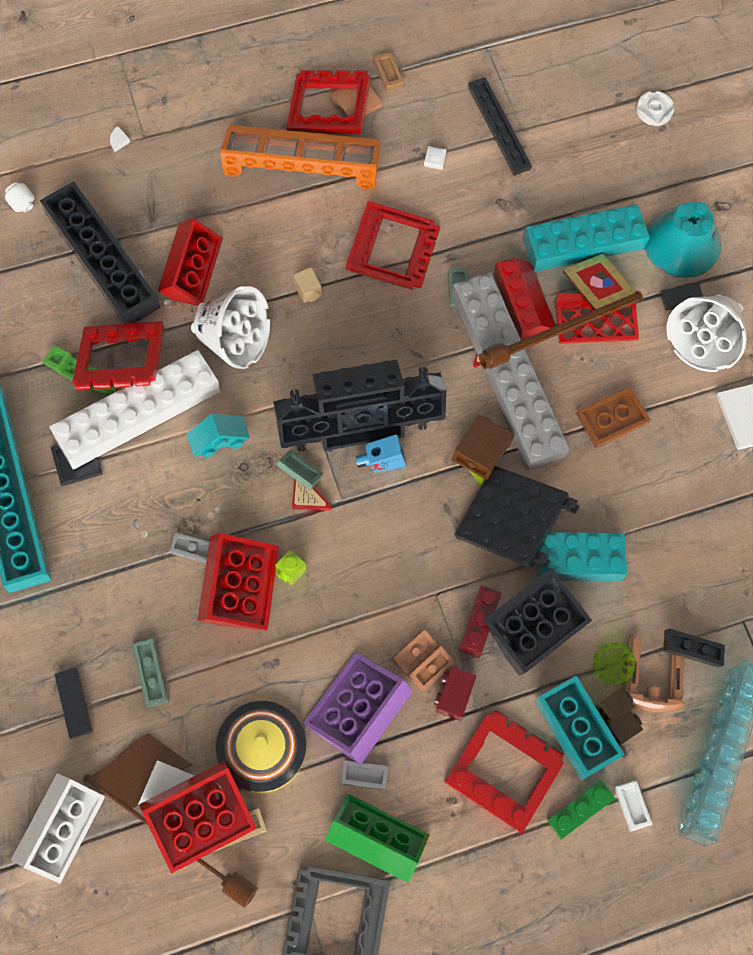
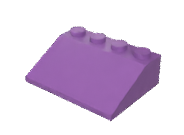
M355 652L303 724L340 752L361 765L413 691L402 678Z

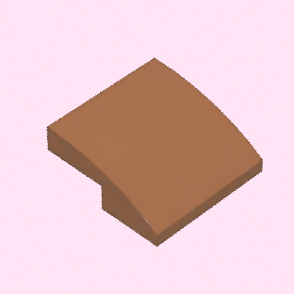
M370 86L365 115L383 107L381 100ZM338 89L330 94L331 100L341 108V113L345 118L354 114L358 89Z
M422 629L391 658L422 692L455 663L443 647L439 646L425 629Z

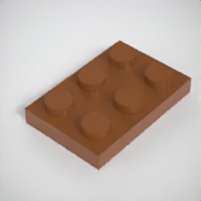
M627 387L576 412L577 417L596 448L651 421L631 387Z

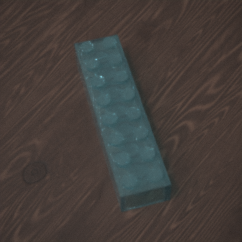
M746 660L729 669L725 676L727 685L725 690L723 689L719 695L718 702H721L719 710L714 712L712 717L714 726L712 731L708 732L705 743L708 745L706 751H703L699 758L701 767L699 773L696 772L692 780L694 789L692 794L688 795L685 802V807H687L686 814L681 817L678 828L681 829L679 836L703 846L718 843L753 728V663Z

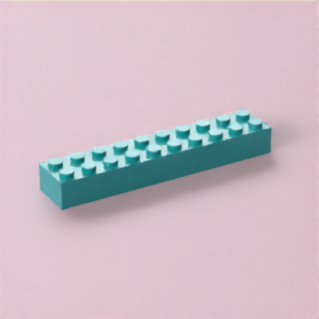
M0 385V576L3 587L9 593L52 581L5 392Z

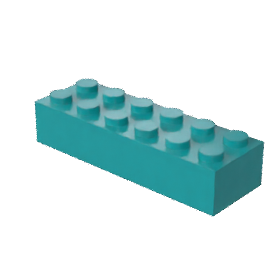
M634 204L528 226L525 228L523 241L533 270L537 272L580 263L601 254L609 257L645 249L650 236L639 206Z

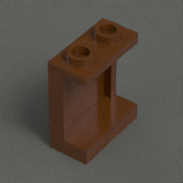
M478 415L456 447L452 461L488 480L494 467L506 449L511 445L515 435L508 429L493 423L489 418Z

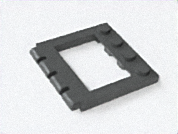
M311 866L307 867V871L298 869L295 886L303 888V892L294 891L290 910L299 912L298 917L289 915L286 935L294 936V941L284 940L282 955H311L306 953L320 881L365 889L354 955H378L390 881Z

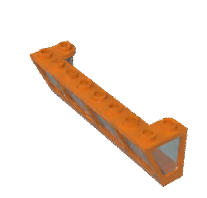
M228 125L220 155L223 174L231 177L240 175L242 166L249 168L260 167L269 170L280 169L289 172L301 171L305 173L356 177V183L361 189L375 190L380 140Z

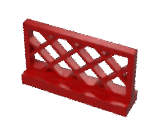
M580 293L557 294L554 299L557 325L567 322L561 314V309H569L574 314L570 320L576 316H581L579 312L583 308L593 311L592 307ZM636 303L628 305L631 307V315L628 318L622 315L619 310H616L608 319L604 316L600 317L605 323L599 330L588 322L580 330L577 328L571 329L576 333L572 338H564L563 333L559 334V344L638 341ZM615 314L624 321L619 328L610 322ZM606 324L615 331L612 336H606L601 332ZM625 324H628L633 329V335L626 336L620 330ZM586 325L596 332L592 337H586L581 333Z

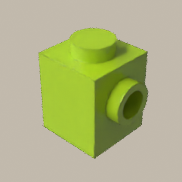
M291 550L275 565L276 575L283 582L287 581L292 586L307 571L306 563Z

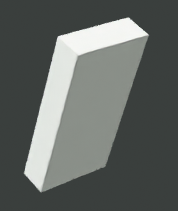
M637 780L614 787L630 832L653 825Z

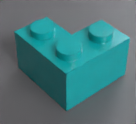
M210 414L186 434L193 456H203V458L214 456L215 452L222 447L240 448L250 438L243 416Z

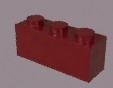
M481 585L459 652L480 658L489 633L483 620L496 611L502 592Z

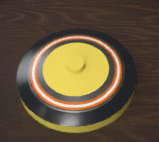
M254 701L235 709L224 720L216 740L218 763L223 761L226 763L237 787L254 793L271 792L287 785L300 771L306 755V737L300 721L286 707L270 701Z

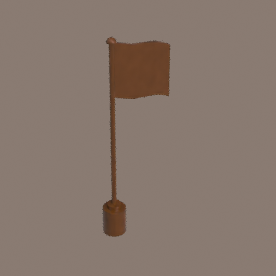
M148 734L132 743L106 767L93 775H85L83 781L93 785L148 826L145 818L133 808L139 805L157 760L180 770H184L192 764ZM201 858L197 860L198 863L223 880L221 886H223L222 892L243 908L248 906L257 893L258 887L237 872H234L232 875L228 873L224 876Z

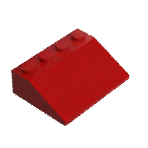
M224 533L210 536L197 621L221 626L267 631L279 546Z
M224 761L140 803L144 818L171 874L256 830L242 796Z

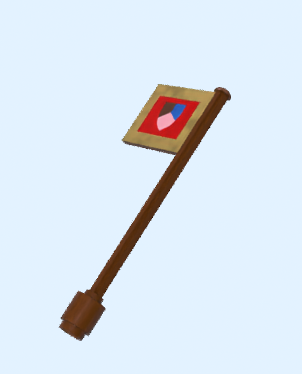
M604 254L563 269L565 276L588 302L593 311L509 346L499 343L484 349L479 354L480 364L484 369L498 367L509 362L511 354L628 305L641 302L643 295L640 291H634Z

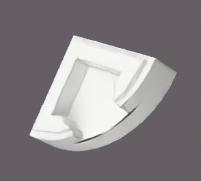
M118 126L112 131L110 136V143L114 152L130 143L129 138Z

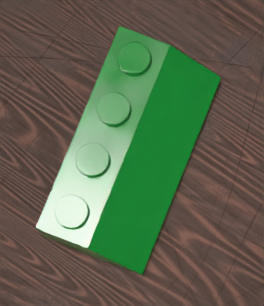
M347 794L331 824L325 841L409 883L430 834Z

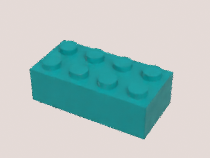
M550 532L539 551L549 555L548 559L551 562L547 568L537 564V578L550 568L554 570L561 581H623L627 576L625 533Z
M577 676L551 689L535 700L538 709L581 781L624 756L623 751Z

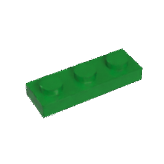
M600 780L548 819L547 822L560 840H562L616 798L604 782Z

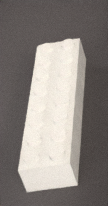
M199 350L158 370L156 381H151V386L135 387L133 383L132 387H125L51 425L50 429L74 470L93 460V458L112 450L220 392L219 382Z

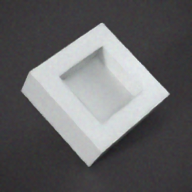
M428 146L424 166L443 170L447 150Z

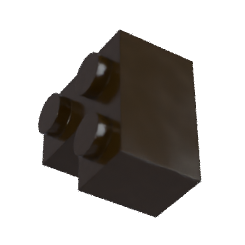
M622 688L595 706L619 746L644 730L641 726L640 718L630 711L635 707L633 705V698L627 691H623Z

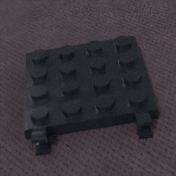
M495 466L489 479L484 480L454 535L457 539L531 568L532 564L536 563L547 568L551 560L548 559L549 555L539 552L561 510L565 509L576 514L580 506L577 505L578 500L570 498L566 491Z

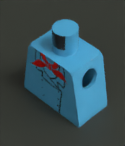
M397 435L366 444L367 453L356 456L358 468L370 465L374 473L406 467L403 450Z

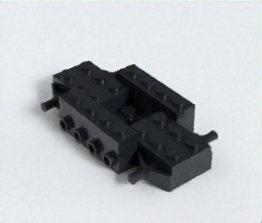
M396 359L313 374L315 394L299 397V390L295 389L294 395L292 389L290 391L291 398L273 401L281 448L296 445L297 450L302 452L301 447L303 451L306 450L305 444L322 441L323 451L367 444L397 435L398 438L405 437V426L419 424L418 428L423 430L424 427L425 430L428 422L446 419L447 390L441 372L427 374L428 369L423 367L422 371V367H420L418 370L419 376L402 379L398 360Z

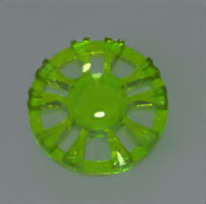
M615 642L602 646L597 654H595L593 665L596 674L601 680L609 684H620L632 676L635 670V658L629 648ZM610 648H612L613 654H610V652H609V649H610ZM621 648V653L616 654V649ZM604 651L607 653V657L605 658L601 657V654ZM631 660V667L624 666L625 661ZM606 667V670L601 674L599 668ZM624 668L628 673L624 674L621 670ZM609 671H610L611 674H610V676H609V679H607L606 677H607V675H608V673H609ZM619 672L621 678L614 680V674Z

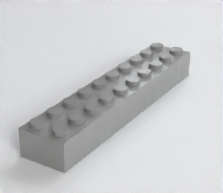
M491 272L453 284L451 295L478 357L484 349L499 343L509 346L521 341ZM525 349L511 354L509 362L493 369L483 368L508 428L515 435L513 439L527 471L565 458L569 451L568 445Z

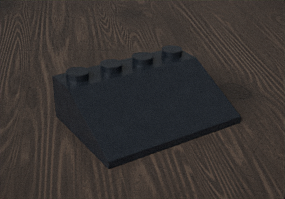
M550 568L483 621L507 661L520 676L532 669L589 624L592 619L554 570Z

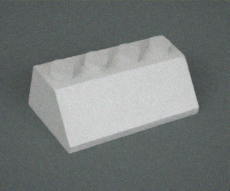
M57 773L11 861L25 869L61 883L105 796Z

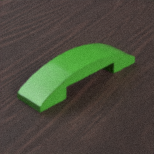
M53 346L43 360V363L72 380L77 359L72 357L71 353ZM89 365L88 371L98 369ZM114 384L110 389H94V385L92 386V391L107 396L113 394L117 389L114 387Z

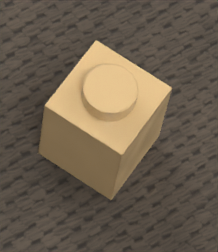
M311 267L293 274L294 286L303 303L315 301L322 296L321 285Z

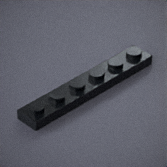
M486 77L469 82L468 89L513 175L531 170L532 165Z

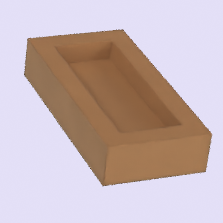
M391 52L375 56L373 62L385 90L403 86L404 81Z

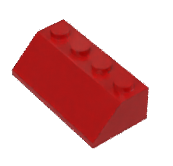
M194 218L179 223L158 292L173 301L195 306L203 303L223 238Z
M518 258L496 262L494 277L520 340L555 327V322L531 262Z

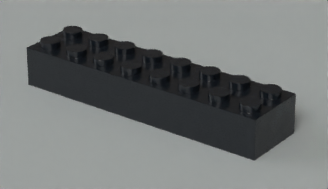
M74 181L40 200L49 220L123 324L136 323L160 309L158 297Z

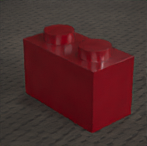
M451 667L450 672L445 671L441 684L445 685L443 692L437 693L434 705L438 706L436 712L461 721L477 676Z

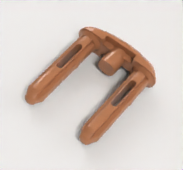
M631 634L628 639L625 691L633 698V705L638 709L651 712H673L682 709L685 706V702L682 701L684 657L671 654L669 699H660L661 689L658 687H647V697H643V695L638 694L641 640L638 634ZM632 664H634L633 683L631 682ZM676 670H677V690L675 689Z

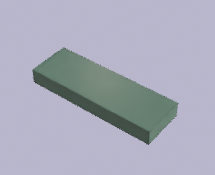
M154 638L132 643L146 707L149 708L169 702Z

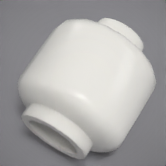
M15 182L5 190V200L15 212L23 211L25 213L33 208L34 205L32 203L35 200V196L24 183L18 184V182Z

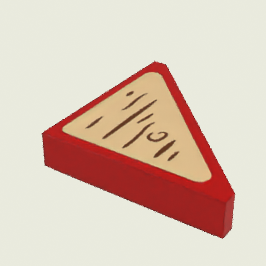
M294 479L292 509L331 511V505L314 487L309 490Z

